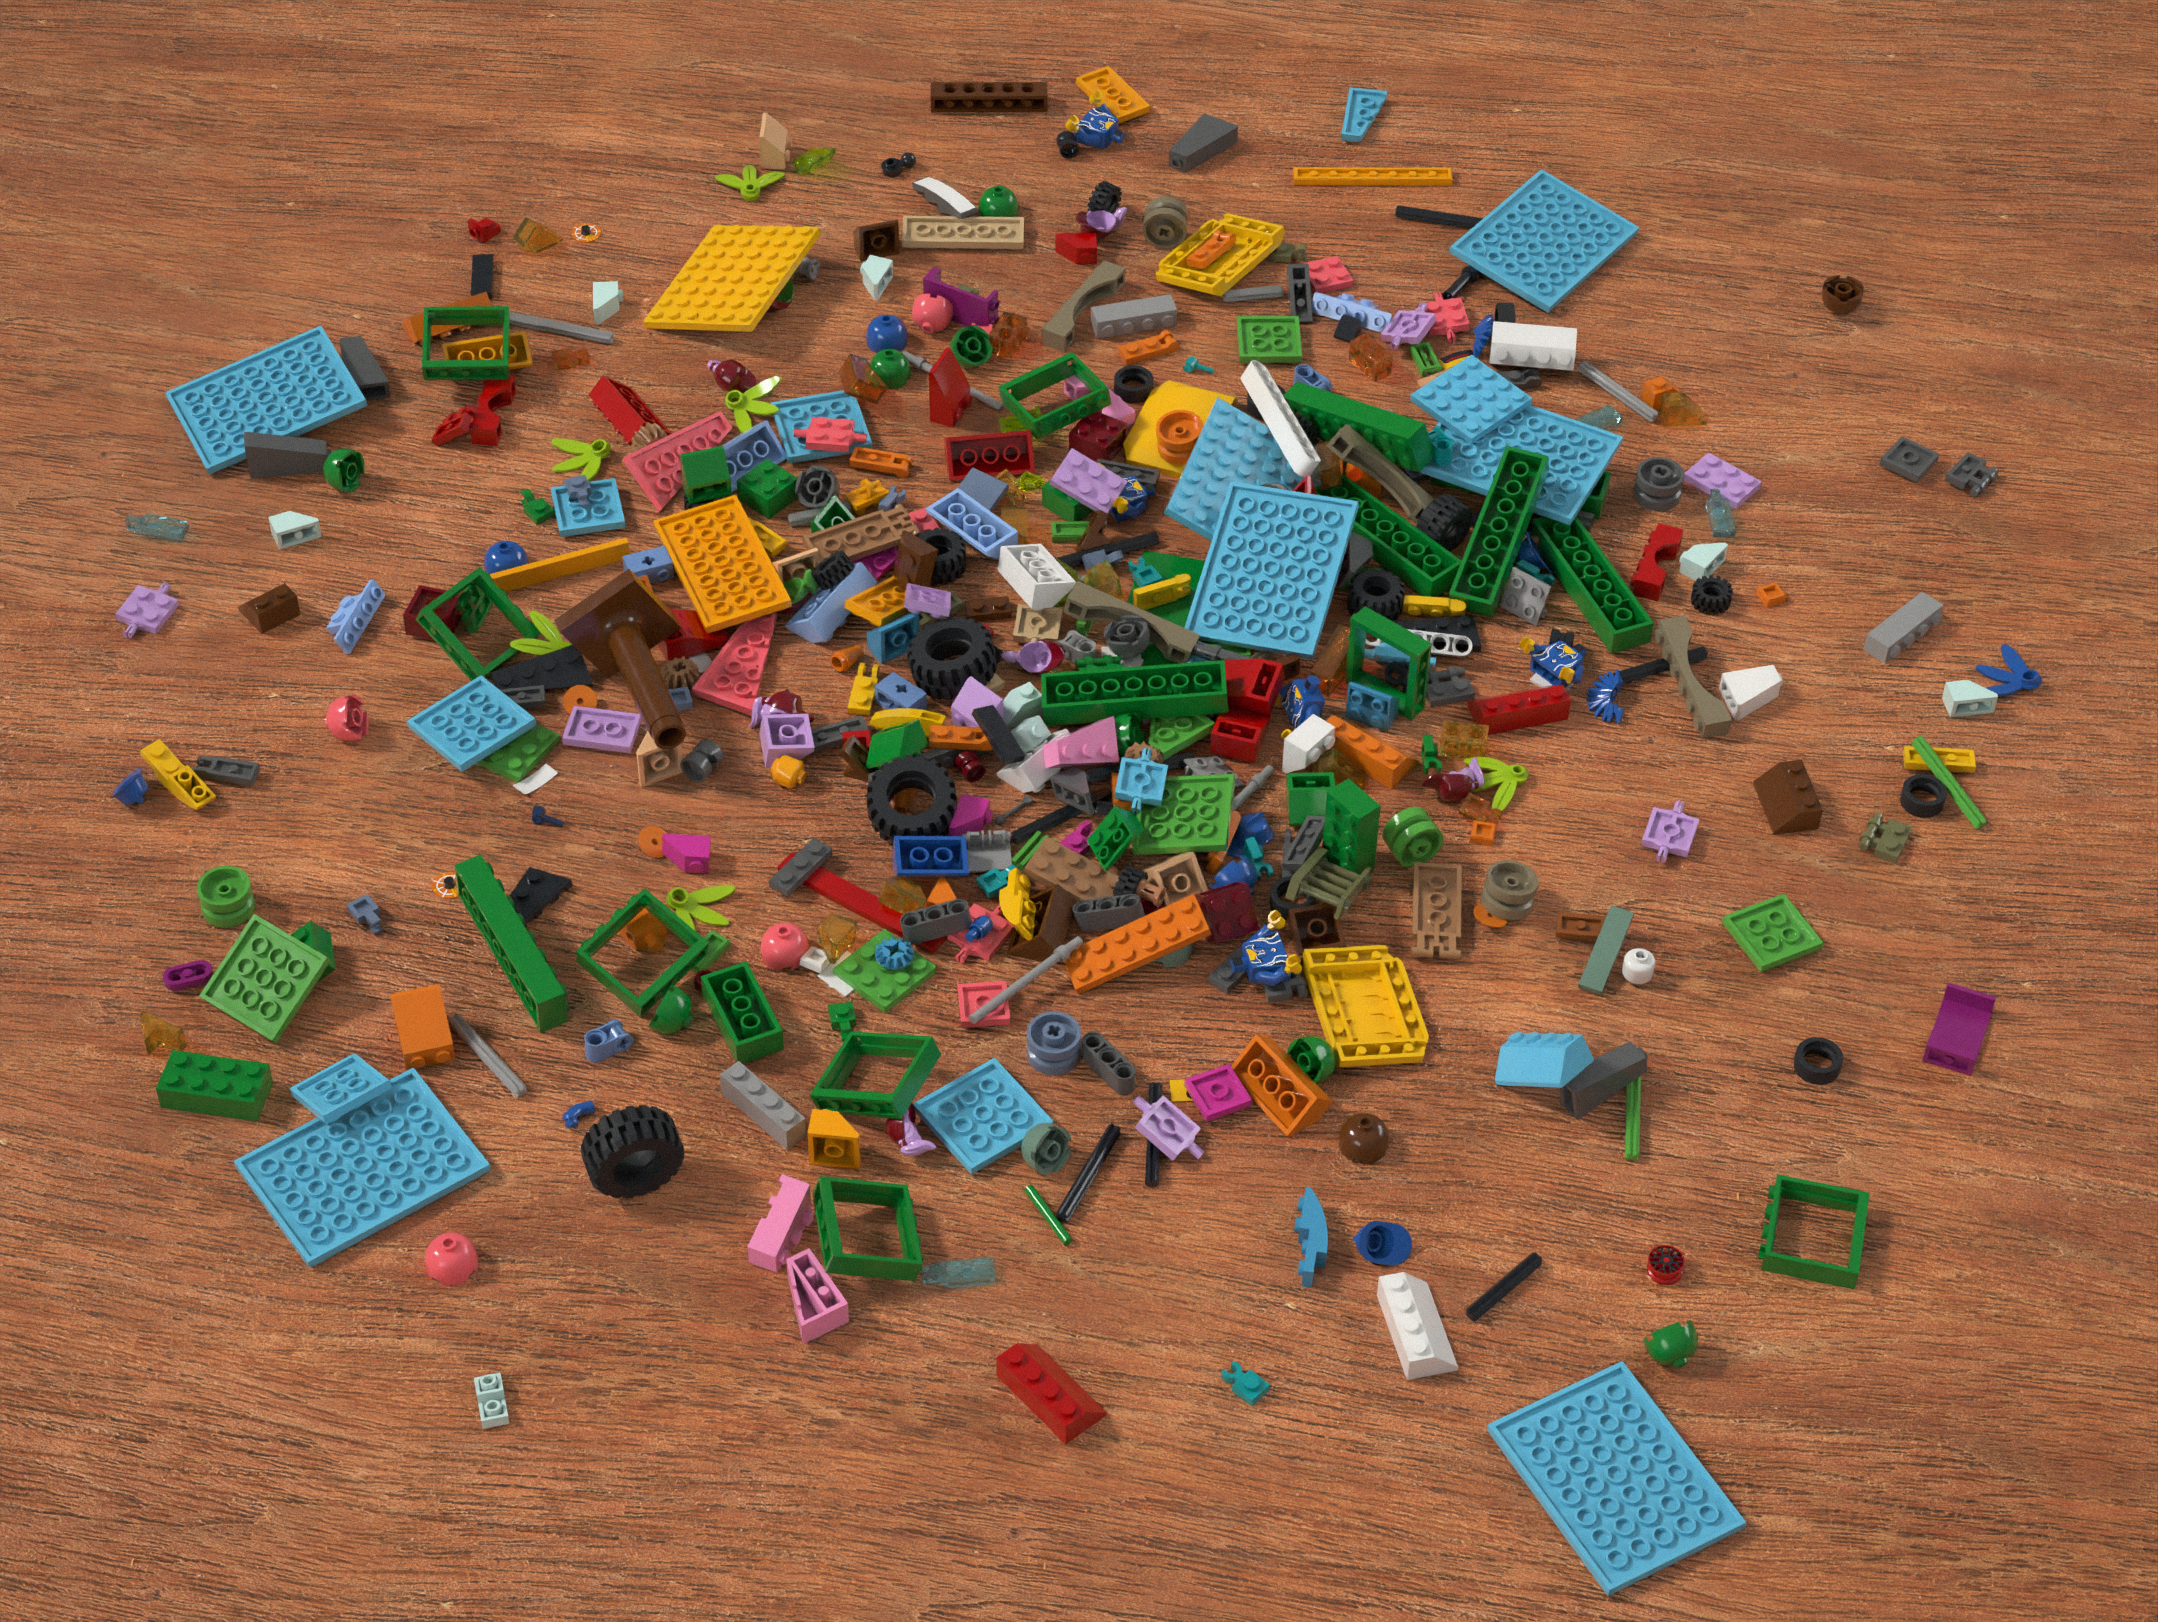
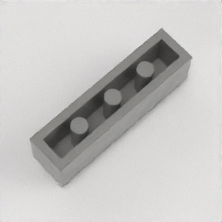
M1171 294L1091 307V325L1097 339L1177 326V308Z
M1922 591L1870 631L1866 636L1863 650L1884 664L1890 659L1896 658L1904 648H1909L1918 637H1923L1931 627L1937 626L1941 622L1944 605Z
M740 1061L720 1074L721 1093L787 1151L807 1137L805 1117Z

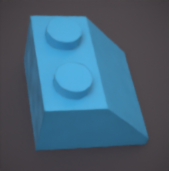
M911 613L867 632V649L881 664L907 653L910 641L919 631V614Z

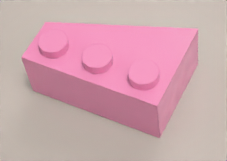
M1114 716L1099 720L1073 733L1044 744L1045 768L1107 766L1119 762Z
M784 1174L779 1179L781 1189L777 1197L771 1196L768 1202L769 1205H772L766 1219H760L748 1245L749 1263L776 1273L782 1264L785 1265L787 1263L786 1259L790 1256V1250L793 1245L799 1243L803 1229L811 1224L814 1212L811 1209L810 1184Z
M810 1248L786 1259L788 1281L802 1344L848 1323L847 1301L829 1275L825 1273L824 1268Z

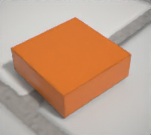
M1776 582L1756 589V595L1766 608L1784 603L1787 600L1786 594Z
M1474 820L1469 842L1493 846L1497 824Z

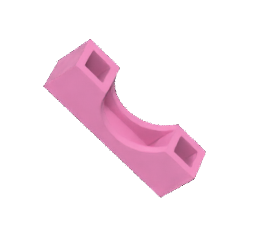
M1075 375L1064 379V393L1073 401L1091 393ZM1108 387L1112 404L1103 408L1102 414L1128 423L1127 431L1131 430L1136 418L1134 409L1129 407L1120 396L1116 395Z

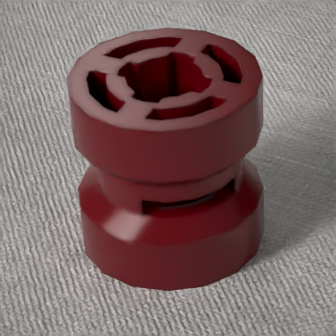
M966 750L957 756L955 764L967 782H976L985 775L986 768L979 761L974 751Z

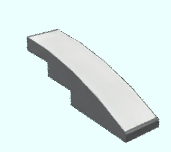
M926 177L912 182L913 190L925 193L926 201L937 204L939 212L959 218L978 212L977 208L967 198L939 180Z

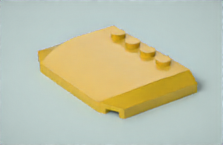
M1229 213L1224 214V219L1209 220L1159 262V271H1156L1157 281L1222 296L1281 245L1285 234L1284 226ZM1216 230L1223 231L1225 234L1232 233L1236 235L1235 244L1205 269L1187 265L1186 258L1210 240Z
M1170 380L1166 381L1151 391L1123 443L1126 464L1160 470L1161 475L1180 479L1185 465L1168 463L1158 453L1156 435L1158 420L1168 412L1187 410L1198 415L1204 426L1217 398L1236 408L1238 397Z
M1386 945L1304 949L1302 956L1303 971L1326 1041L1334 1051L1335 1065L1338 1067L1417 1063L1423 1060L1429 1035L1404 964L1398 957L1393 958L1388 953L1389 948Z

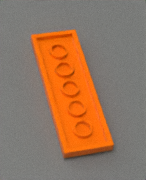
M1192 894L1082 944L1071 952V956L1064 962L1074 988L1079 995L1211 935V931L1195 894Z

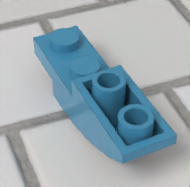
M1306 1187L1304 1197L1299 1196L1297 1212H1302L1301 1217H1296L1294 1232L1299 1233L1298 1243L1302 1244L1301 1254L1305 1255V1260L1299 1261L1298 1275L1302 1276L1303 1287L1312 1288L1315 1267L1326 1268L1328 1230L1326 1218L1317 1196L1311 1187Z

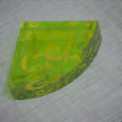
M1025 471L1014 483V488L1023 491L1035 490L1044 485V478Z

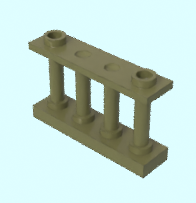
M1319 846L1292 876L1285 898L1294 901L1299 895L1303 894L1314 897L1337 907L1334 918L1339 920L1344 913L1348 914L1352 903L1361 892L1368 890L1372 881V877L1369 876L1372 868L1367 866L1360 875L1328 862L1329 859L1326 858L1328 849Z

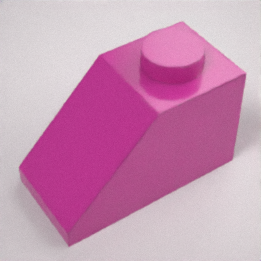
M962 794L954 818L949 826V836H962V834H967V831L979 832L980 834L981 830L985 829L986 823L990 824L993 810L990 809L989 799Z
M663 834L662 853L684 872L708 873L711 836Z

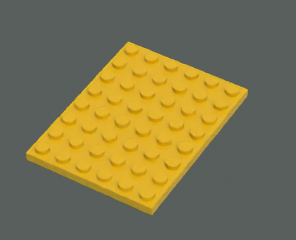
M714 225L644 319L643 324L645 328L752 332L821 235L819 227Z

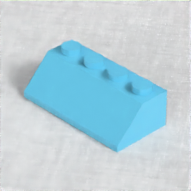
M1515 1032L1500 1047L1495 1083L1496 1085L1562 1088L1591 1064L1594 1058L1582 1034Z

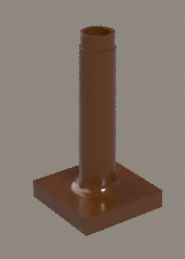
M627 569L554 621L559 632L607 679L618 671L621 672L656 746L661 749H672L684 741L686 731L650 649L681 629V626L676 616L630 569Z

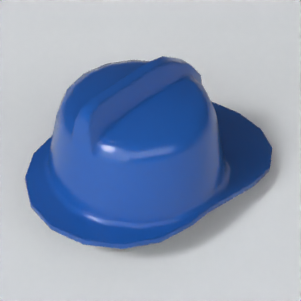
M1526 531L1527 538L1521 543L1516 556L1517 563L1523 559L1539 569L1547 568L1555 576L1540 555L1530 533Z
M142 769L134 770L115 788L112 798H116L126 806H130L135 802L142 804L144 802L143 796L149 789L142 776Z
M1262 812L1246 814L1241 817L1227 850L1230 856L1240 858V856L1244 855L1242 850L1245 839L1255 837L1257 844H1260L1262 847L1273 839L1274 832L1268 825Z
M1371 1221L1359 1230L1357 1236H1353V1241L1356 1242L1360 1254L1365 1260L1373 1263L1398 1265L1407 1259L1412 1249V1239L1409 1232L1403 1226L1394 1223Z

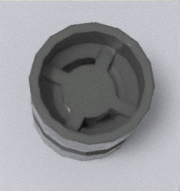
M702 739L680 762V766L689 779L700 783L723 761L724 755L719 746L714 742Z

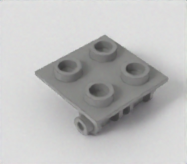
M1513 567L1500 607L1537 626L1540 617L1544 618L1547 614L1544 605L1551 586Z
M1219 757L1184 759V762L1187 764L1184 769L1186 776L1234 774L1235 787H1244V783L1238 778L1237 774L1232 772Z
M1005 829L993 831V835H991V830H988V835H984V830H981V835H979V832L967 831V834H962V836L966 837L969 873L989 872L994 868L1003 871L1012 865L1010 831L1005 832Z

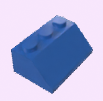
M894 836L892 862L893 873L896 876H969L965 836Z

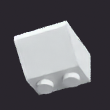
M1312 714L1284 739L1282 771L1289 773L1305 769L1312 762H1316L1325 750H1329L1334 745L1335 726Z

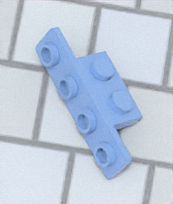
M1315 292L1311 304L1312 313L1339 321L1343 314L1360 319L1361 327L1381 333L1391 322L1392 318L1391 313L1378 310L1379 306L1373 305V301L1368 299H1361L1359 301L1354 299L1353 295L1347 293L1333 297Z
M374 579L368 581L361 594L352 597L347 596L341 600L340 607L332 615L331 621L326 628L331 635L336 634L334 641L345 654L352 652L385 597L384 591Z

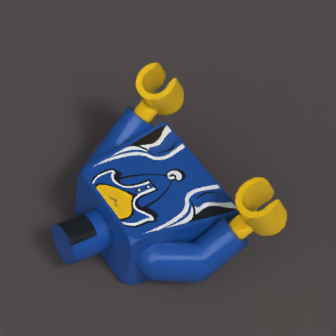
M1100 90L1092 93L1089 97V102L1097 105L1098 108L1093 107L1081 121H1079L1077 116L1071 115L1065 126L1067 130L1075 131L1077 143L1104 149L1112 141L1122 143L1125 133L1119 131V120L1113 116L1106 104L1101 102L1103 93Z
M1135 476L1122 477L1128 481L1120 496L1115 499L1110 510L1117 523L1129 518L1136 519L1147 510L1148 498L1156 495L1155 487L1152 483L1142 486Z
M1528 637L1522 638L1518 647L1523 648L1525 654H1531L1530 671L1537 673L1552 685L1563 684L1565 688L1571 683L1579 684L1584 673L1583 656L1586 654V650L1581 644H1576L1571 648L1563 641H1557L1553 644L1539 646Z
M1311 675L1307 679H1296L1282 687L1274 707L1279 704L1280 698H1283L1281 703L1294 730L1312 714L1321 718L1325 699L1318 687L1320 679L1316 676ZM1286 729L1282 732L1281 737L1285 739L1293 731Z
M1274 910L1268 915L1270 923L1265 924L1256 934L1242 944L1241 957L1230 959L1232 972L1246 971L1249 981L1253 984L1262 983L1276 986L1280 982L1290 981L1291 972L1298 974L1302 971V966L1299 964L1301 959L1296 954L1288 957L1278 931L1274 932V928L1281 929L1285 926V920L1281 917V914Z

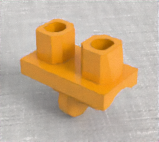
M863 479L860 482V488L845 494V499L851 505L856 515L864 514L866 507L870 505L878 508L881 499L889 494V491L882 486L879 480L870 483L868 479Z

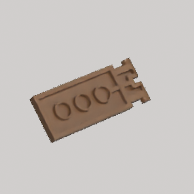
M897 504L892 510L884 512L882 509L803 536V544L807 550L814 548L819 550V563L823 562L832 553L835 554L836 551L840 550L844 551L851 561H855L898 546L902 531L904 530L918 537L920 531L913 520H910L911 517L903 505Z
M1414 862L1412 940H1417V947H1412V956L1433 958V952L1439 953V958H1461V950L1456 949V943L1461 941L1462 865Z

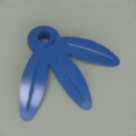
M2007 644L2001 646V653L2006 665L2013 673L1982 664L1975 667L1985 677L1997 682L2006 683L1986 688L1997 693L1998 697L2011 695L2023 688L2033 690L2042 684V678L2036 670H2028L2018 653Z

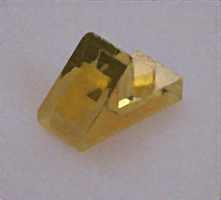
M145 1011L140 1014L143 1038L148 1055L160 1043L166 1048H173L177 1051H183L187 1046L182 1029Z

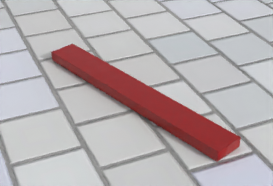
M791 852L778 866V871L796 854ZM819 867L802 884L904 939L900 918L907 912L822 867ZM947 936L914 945L934 954L947 940Z

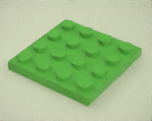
M1234 774L1166 777L1161 806L1142 804L1141 812L1137 814V818L1144 829L1133 842V854L1227 851L1235 788Z
M253 914L199 997L274 1043H277L329 965L331 959Z

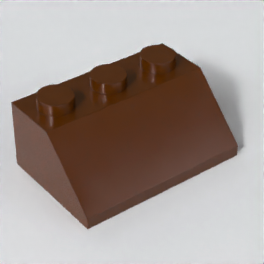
M1802 760L1779 762L1754 780V788L1773 835L1819 829L1823 809Z
M1059 884L1029 897L1036 908L1033 939L1030 941L1026 940L1015 929L1007 950L1010 956L1043 962L1054 954L1053 951L1064 944L1065 937L1069 932L1068 928L1071 919L1074 916L1073 906L1077 903V900Z

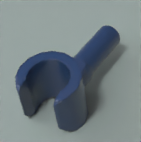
M533 807L532 821L534 824L540 825L546 822L563 826L564 821L545 815L546 810L544 807Z

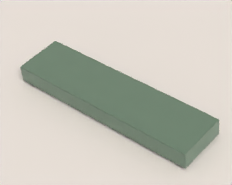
M1613 905L1610 906L1579 982V989L1602 995L1633 919V912Z

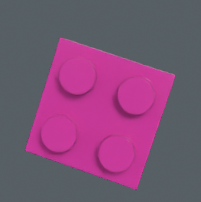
M1230 1064L1184 1080L1186 1090L1206 1122L1251 1106L1252 1099Z

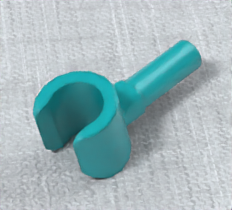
M1193 356L1185 361L1186 365L1183 367L1188 373L1193 372L1194 369L1211 374L1214 372L1213 368L1201 365L1197 358Z

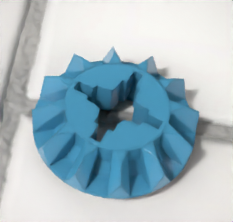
M892 936L890 940L883 939L881 944L876 945L875 958L884 968L901 969L912 962L914 949L910 942L904 941L903 937L896 940ZM895 949H898V952H895L894 955L892 954V956L890 957V951L893 952Z

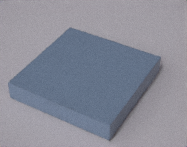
M972 467L958 488L992 512L1008 491L1009 486L1007 483Z

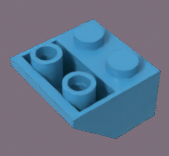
M1350 682L1348 684L1345 717L1388 731L1398 715L1400 698L1359 683Z

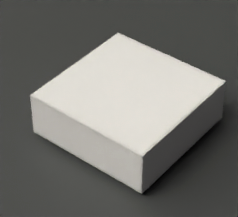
M811 946L800 958L799 965L821 974L832 962L833 954Z

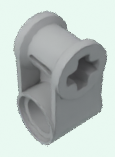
M1070 630L1063 640L1056 642L1064 651V659L1074 664L1075 660L1083 659L1087 656L1097 658L1096 643L1075 630Z

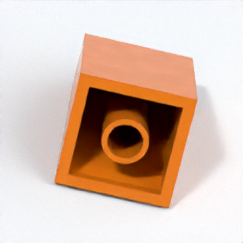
M440 984L390 994L406 1071L411 1068L419 1069L456 1060Z

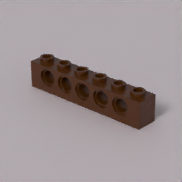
M931 82V112H1048L1047 82Z

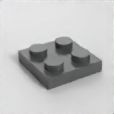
M1902 436L1881 458L1880 465L1917 483L1938 461L1940 454Z

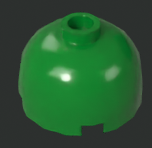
M994 186L985 190L981 195L978 213L980 217H1017L1018 200L1010 189L1003 186Z
M975 325L959 329L952 337L949 346L959 365L965 368H976L984 364L991 357L993 346L992 344L990 345L988 333Z
M884 349L877 352L870 361L869 378L877 387L879 384L884 385V389H897L904 386L906 380L911 377L909 360L898 350Z
M340 448L331 452L323 465L326 482L336 490L349 493L355 491L362 482L358 481L360 474L365 472V462L362 454L347 448Z
M1126 713L1114 718L1119 757H1125L1126 750L1132 747L1135 742L1142 744L1144 741L1146 744L1145 731H1141L1139 725L1143 724V721L1138 713Z
M671 984L648 1027L665 1035L678 1033L682 1027L688 1028L694 1015L690 1014L692 1003L689 996L683 990Z
M1313 1035L1297 1038L1290 1043L1287 1054L1291 1055V1058L1316 1084L1324 1082L1332 1075L1335 1069L1336 1058L1331 1045L1325 1039Z
M1691 1320L1686 1321L1688 1326L1682 1327L1680 1322L1661 1328L1652 1333L1653 1339L1651 1340L1645 1337L1643 1342L1650 1357L1662 1365L1673 1364L1674 1368L1688 1364V1358L1695 1353L1698 1347L1697 1332Z

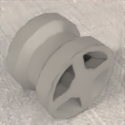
M805 256L798 266L796 274L799 276L805 275L808 279L814 280L819 272V261L816 259L809 260Z

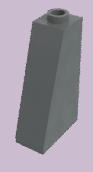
M1203 114L1169 150V167L1188 172L1236 144L1238 141V125Z
M362 337L340 338L342 361L366 401L391 398L388 378Z
M244 432V447L251 479L323 472L324 462L332 452L331 449H327L326 440Z
M1630 1041L1595 1058L1591 1064L1560 1088L1561 1104L1577 1120L1647 1071L1648 1057L1645 1051L1640 1047L1637 1048Z

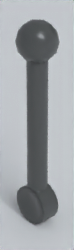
M1025 796L1023 802L1003 816H997L995 823L1002 825L1004 820L1024 806H1030L1032 798Z

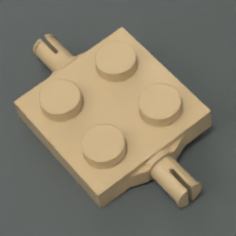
M1018 604L1013 642L1029 643L1045 640L1056 643L1059 640L1063 608L1052 607L1034 610L1029 605Z

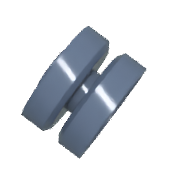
M1055 1011L1042 1013L1033 1018L1027 1027V1059L1029 1064L1036 1071L1045 1075H1061L1074 1069L1080 1061L1081 1028L1078 1022L1068 1014Z

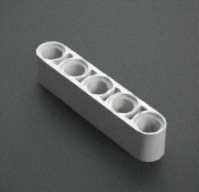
M1407 629L1432 643L1431 655L1465 658L1471 653L1472 642L1466 636ZM1367 639L1365 641V645L1370 648H1375V646H1380V643H1385L1380 639H1377L1375 642H1369ZM1436 639H1443L1446 647L1442 650H1437L1434 648L1433 642ZM1457 642H1466L1468 650L1464 653L1458 652L1455 646Z

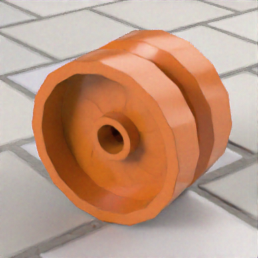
M1174 410L1166 413L1158 420L1156 424L1158 453L1166 462L1175 465H1185L1203 428V422L1198 415L1187 410Z

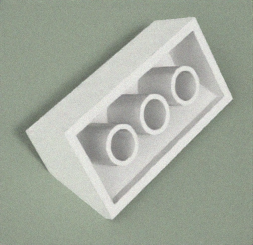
M1493 321L1489 363L1574 371L1577 328Z
M1042 544L1001 546L998 571L1031 609L1043 610L1044 608H1052L1076 584V581Z
M1405 1272L1380 1276L1377 1297L1406 1379L1411 1380L1457 1371L1458 1365L1427 1282Z

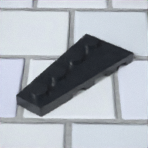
M1473 615L1393 621L1405 629L1466 636L1472 642L1473 652H1481V643ZM1436 639L1433 642L1434 648H1439V645L1446 646V643L1443 639ZM1459 641L1455 645L1456 650L1460 651L1462 647L1468 648L1467 643L1464 641Z
M573 645L491 673L495 686L499 690L544 685L545 691L562 688L570 689L576 685L593 687L582 653Z
M529 867L509 896L514 902V910L517 914L521 913L525 921V928H527V923L531 919H537L549 903H555L559 899V894L564 890L568 891L573 884L571 879Z

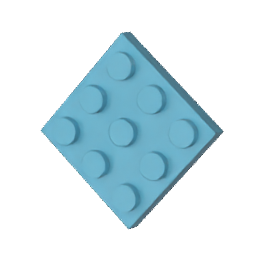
M615 478L588 482L591 487V495L587 497L589 506L580 507L577 498L570 500L565 486L550 487L560 537L626 528Z
M353 1053L289 1089L292 1097L321 1121L328 1124L338 1120L340 1116L349 1111L360 1108L362 1104L369 1100L380 1097L392 1087L389 1079L357 1054Z

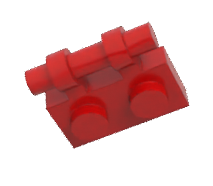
M475 405L465 406L459 412L447 415L442 420V424L437 427L431 441L436 446H439L443 443L451 442L453 438L459 435H465L470 428L469 424L473 414L477 413V407Z

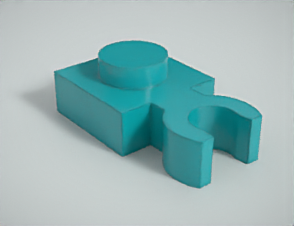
M1138 557L1137 565L1133 564L1131 560L1128 561V569L1133 573L1132 578L1140 588L1163 581V577L1153 565L1145 566L1144 558Z
M1235 1361L1231 1362V1370L1235 1373L1230 1374L1226 1370H1222L1221 1378L1223 1381L1233 1384L1232 1391L1250 1406H1253L1270 1391V1384L1251 1369L1246 1373L1242 1372L1240 1364Z

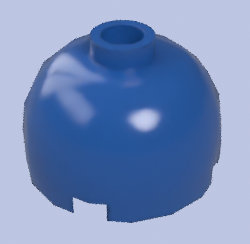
M881 315L874 318L868 325L866 340L868 348L873 352L877 353L884 349L902 351L907 346V329L903 321L898 317Z
M512 541L494 543L489 547L484 557V569L489 574L529 564L525 550L519 544Z
M1245 855L1240 856L1242 861L1236 863L1233 860L1214 877L1217 882L1215 885L1210 883V888L1215 889L1235 882L1248 883L1252 896L1255 893L1253 888L1258 878L1256 868Z

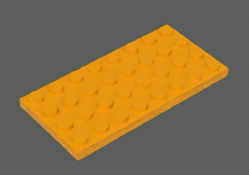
M736 495L653 520L654 528L663 546L666 547L673 566L707 634L792 607L791 599Z

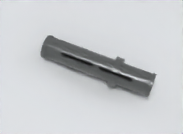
M1197 641L1193 649V655L1204 657L1211 661L1254 659L1222 649V646H1211Z

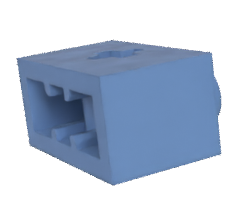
M665 546L622 556L624 571L630 569L638 578L647 575L650 584L674 579L673 562Z
M892 672L874 686L875 702L886 710L896 708L927 710V693L895 672Z

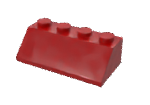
M602 375L589 393V397L594 401L593 405L604 413L603 417L614 424V430L625 437L624 441L630 446L632 445L631 438L635 436L634 431H639L640 425L645 427L648 422L659 425L666 432L667 436L672 434L630 386Z
M1031 430L943 439L949 481L964 480L972 467L992 477L1035 473Z
M1562 684L1467 701V706L1481 735L1486 736L1568 720L1571 699Z
M1016 1343L996 1357V1376L1065 1445L1106 1416L1107 1412L1037 1344Z

